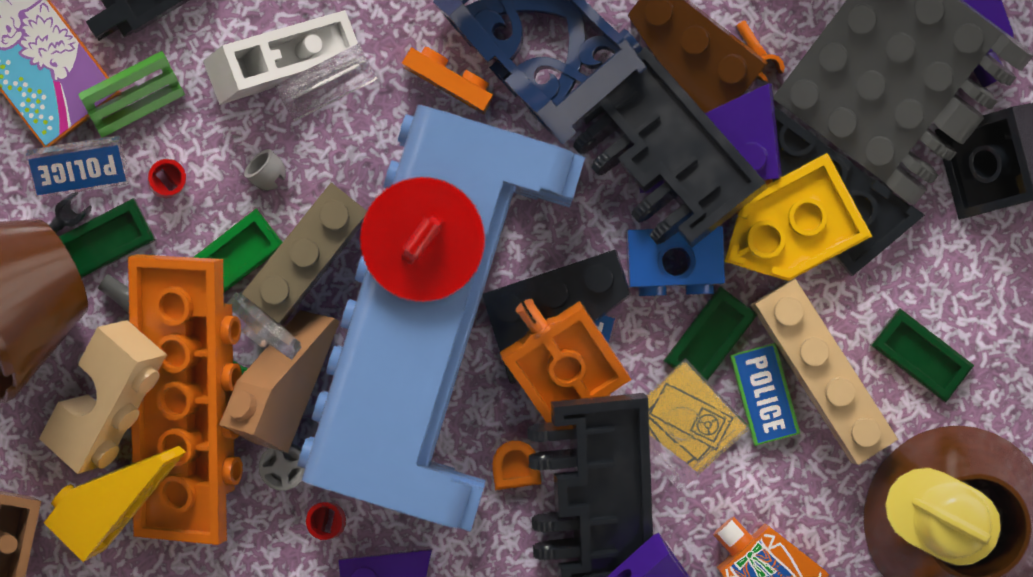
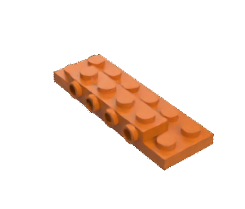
M139 254L129 256V322L167 354L158 371L160 374L155 386L144 396L138 407L139 416L131 426L132 463L180 446L186 452L133 516V536L220 545L227 541L226 494L235 490V485L239 484L243 474L242 460L240 457L234 456V439L238 438L239 435L219 425L235 384L242 376L240 365L233 363V345L237 344L240 339L241 322L237 316H232V304L224 303L223 259Z

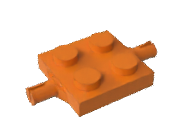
M527 299L524 302L533 317L529 315L522 303L516 307V313L519 314L529 331L523 338L502 350L500 354L502 360L546 423L552 422L551 402L610 396L612 392L631 381L627 370L580 301L559 315L546 320L532 299Z

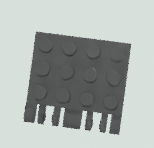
M846 0L773 96V99L881 179L905 201L915 205L927 189L919 180L901 168L899 164L902 162L910 171L924 181L933 183L939 175L929 163L920 159L910 150L920 139L937 156L951 160L957 152L950 144L929 129L932 122L960 144H964L982 122L984 116L955 93L961 88L987 109H992L997 103L993 93L969 77L970 74L980 64L995 80L1010 86L1017 77L990 56L988 51L992 49L998 56L1020 71L1033 58V53L963 0Z

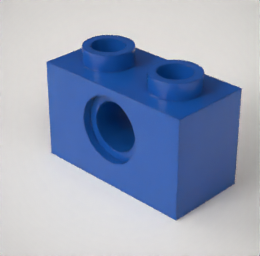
M723 226L716 228L694 247H691L679 232L657 245L650 237L653 229L626 231L629 288L638 287L639 296L667 295V286H685L686 295L714 294V284L725 283ZM679 249L686 255L688 265L683 274L674 276L665 271L662 265V258L667 250Z

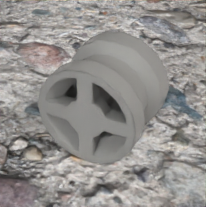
M291 444L288 453L268 448L262 454L259 461V473L262 481L277 491H287L299 485L305 468L297 466L302 449L295 444Z

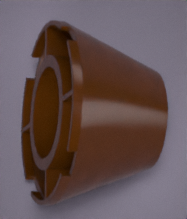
M41 219L0 221V403H6L15 398L88 311L86 290L74 261L55 231Z
M944 426L926 430L901 444L877 469L868 488L864 504L863 526L865 539L872 560L884 577H1032L1033 464L1028 457L1001 436L987 430L968 426ZM925 468L944 472L959 481L968 479L983 480L996 493L1003 510V529L996 546L987 557L974 564L963 566L945 565L939 558L908 543L894 531L887 518L886 500L891 486L900 476L909 471Z

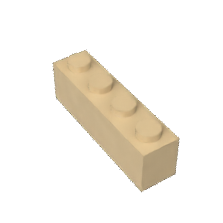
M796 279L783 283L750 305L851 463L859 465L898 440Z

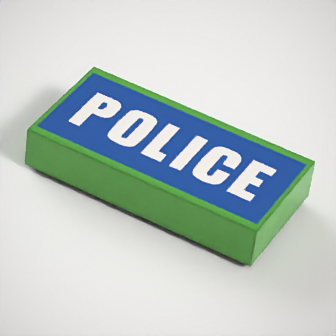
M776 343L729 355L754 446L800 434Z

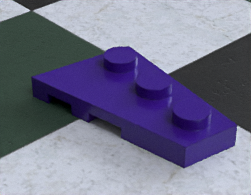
M772 83L759 87L705 113L763 180L782 177ZM662 180L645 193L653 192L664 182Z

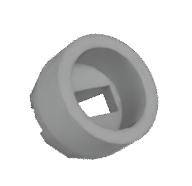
M265 149L250 161L245 169L244 176L261 190H274L278 188V185L274 182L278 177L285 180L286 167L271 149Z

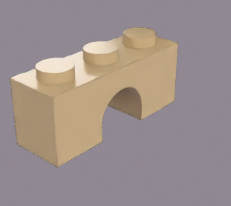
M128 320L97 327L78 363V366L92 378L97 392L96 401L87 394L58 402L39 440L77 474L96 468L102 469L107 467L117 457L120 450L118 444L124 433L137 420L139 416L138 407L144 396L157 383L160 376L158 371L167 354Z

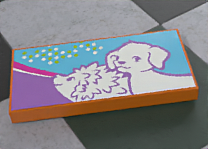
M0 0V91L43 147L49 150L90 118L78 94L110 77L51 0ZM118 90L95 102V107L121 95L122 92Z

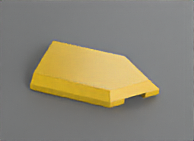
M828 153L766 185V190L739 210L724 262L790 281L872 237Z

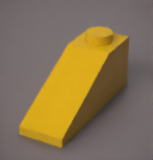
M180 446L93 478L79 486L74 487L72 484H69L54 497L51 505L55 509L43 523L82 562H85L109 547L186 452Z

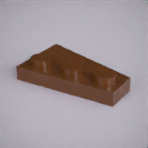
M638 0L628 14V17L656 59L704 113L745 95L769 64L689 0Z

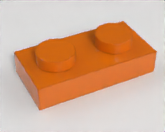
M425 46L422 52L412 47L409 49L402 61L404 69L481 114H485L493 100V94L486 91L490 85L487 81L468 70H465L463 75L460 76L446 68L449 60L429 47Z

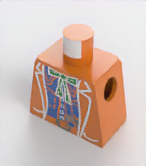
M733 516L713 534L730 553L717 566L722 577L829 576L821 566L766 523L751 535Z

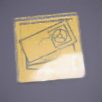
M686 358L645 394L648 397L650 460L679 491L683 490L750 428L744 419Z

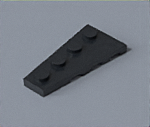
M774 106L782 177L828 153L872 235L867 240L835 256L848 274L854 276L925 215L894 195L890 189L879 181L872 179L858 169L843 155L836 153L819 141L815 135Z

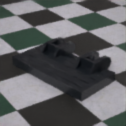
M645 46L637 55L646 65L647 69L641 74L636 71L632 72L581 117L582 121L587 125L602 112L605 114L578 136L573 143V147L580 155L588 153V151L592 150L616 131L621 138L598 155L591 164V168L598 176H602L620 163L644 193L662 180L664 183L637 204L631 215L638 223L646 221L675 199L680 207L658 223L650 233V237L658 245L679 232L691 247H694L766 190V182Z
M645 393L551 402L552 422L538 423L527 427L528 439L533 442L570 440V449L542 451L529 455V468L541 471L575 468V471L554 473L555 512L537 514L532 517V529L534 531L549 533L551 531L574 530V538L543 541L533 545V557L535 559L545 561L578 557V561L558 563V577H607L653 536L648 397Z

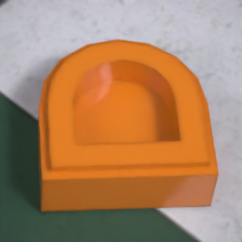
M511 440L503 443L496 450L492 463L495 490L542 484L540 470L529 468V455L536 453L529 444L519 440Z

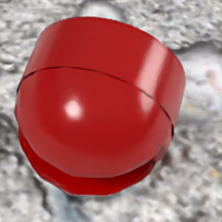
M161 159L151 166L148 173V186L156 196L166 199L173 198L179 195L185 186L186 173L182 165L177 161ZM162 170L167 179L176 188L169 191L156 174Z
M320 502L312 506L308 511L306 526L309 533L319 540L334 539L344 531L346 515L339 505L333 502ZM329 509H332L335 513L329 533L325 532V527L329 518Z

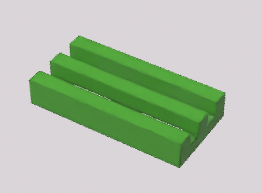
M160 51L80 92L78 95L101 138L177 100L184 96L185 93L163 51ZM159 69L162 70V74L139 86L135 85L123 91L121 95L95 107V102Z

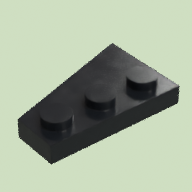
M612 250L482 294L500 352L523 338L529 331L526 324L515 311L516 307L522 303L529 315L533 317L525 305L524 301L527 299L534 301V304L545 320L559 315L580 301L595 323L631 296L617 250ZM503 361L509 382L514 384L517 380Z

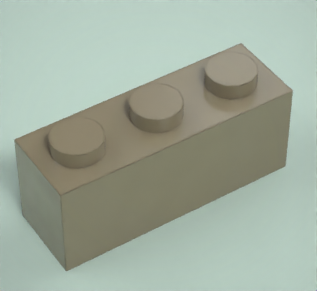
M331 182L242 292V295L277 323L284 324L362 227L367 210Z

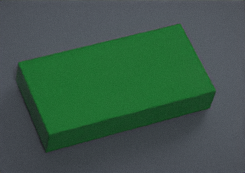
M255 209L193 258L223 259L224 293H226L270 259L283 241L259 210Z

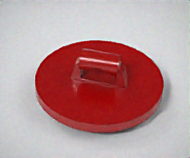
M415 177L391 185L376 197L365 214L361 227L360 244L362 256L369 272L384 289L407 300L426 302L448 297L469 282L477 271L483 257L485 232L476 206L459 188L440 179Z

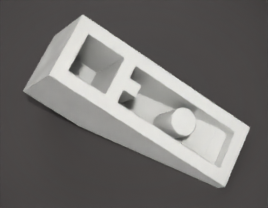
M346 10L222 45L203 60L219 105L266 91L356 57L362 53Z

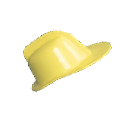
M930 468L913 469L900 476L889 490L886 510L887 518L894 531L908 543L940 560L955 565L974 564L987 557L996 546L1001 528L999 513L993 502L980 491L950 475Z

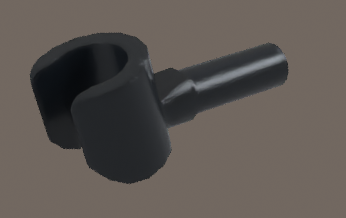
M78 192L69 194L57 203L55 217L49 224L55 233H58L65 226L73 227L90 214L92 210L91 205L80 214L72 211L71 200L79 194Z

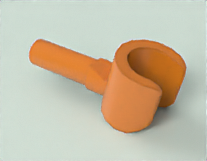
M745 20L738 23L736 28L747 46L763 59L772 60L777 71L783 74L785 66L782 59L777 55L766 53ZM762 72L758 79L763 82H769Z

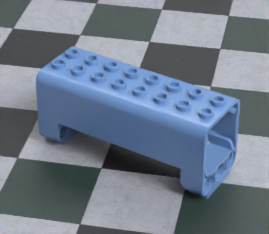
M417 105L414 116L406 114L398 136L400 146L404 147L400 162L391 160L383 188L387 189L399 181L415 177L436 178L459 188L470 198L481 216L485 232L483 257L473 277L460 290L439 300L420 302L398 297L384 289L373 278L364 262L363 256H361L355 276V281L362 283L357 301L349 299L345 307L340 327L348 329L343 347L339 345L334 346L326 370L327 374L333 375L329 392L319 393L312 415V420L319 422L315 438L310 436L309 439H305L297 466L305 468L302 481L437 524L471 532L486 480L455 471L453 467L431 461L513 193L535 200L539 198L570 208L585 157L546 142L435 108Z

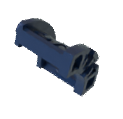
M469 0L433 1L435 6L470 47L473 46L487 63L492 59L496 61L489 67L491 71L515 97L518 96L537 121L562 145L577 133L572 127L573 124L632 72L636 71L641 74L647 69L646 65L637 55L643 49L632 34L625 28L617 32L586 0H478L467 6L464 4ZM518 13H543L567 19L569 46L566 63L550 57L532 58L518 66L513 62L522 47L524 37L523 26ZM508 14L512 24V35L506 40H499L494 36V30L499 26L506 28L501 15ZM584 21L598 36L586 40ZM602 49L609 50L614 54L604 63L594 59L597 51ZM582 65L588 69H597L589 77L580 72ZM542 69H550L561 74L558 81L555 75L549 73L550 79L545 84H538L535 78ZM575 83H578L579 85L572 91Z

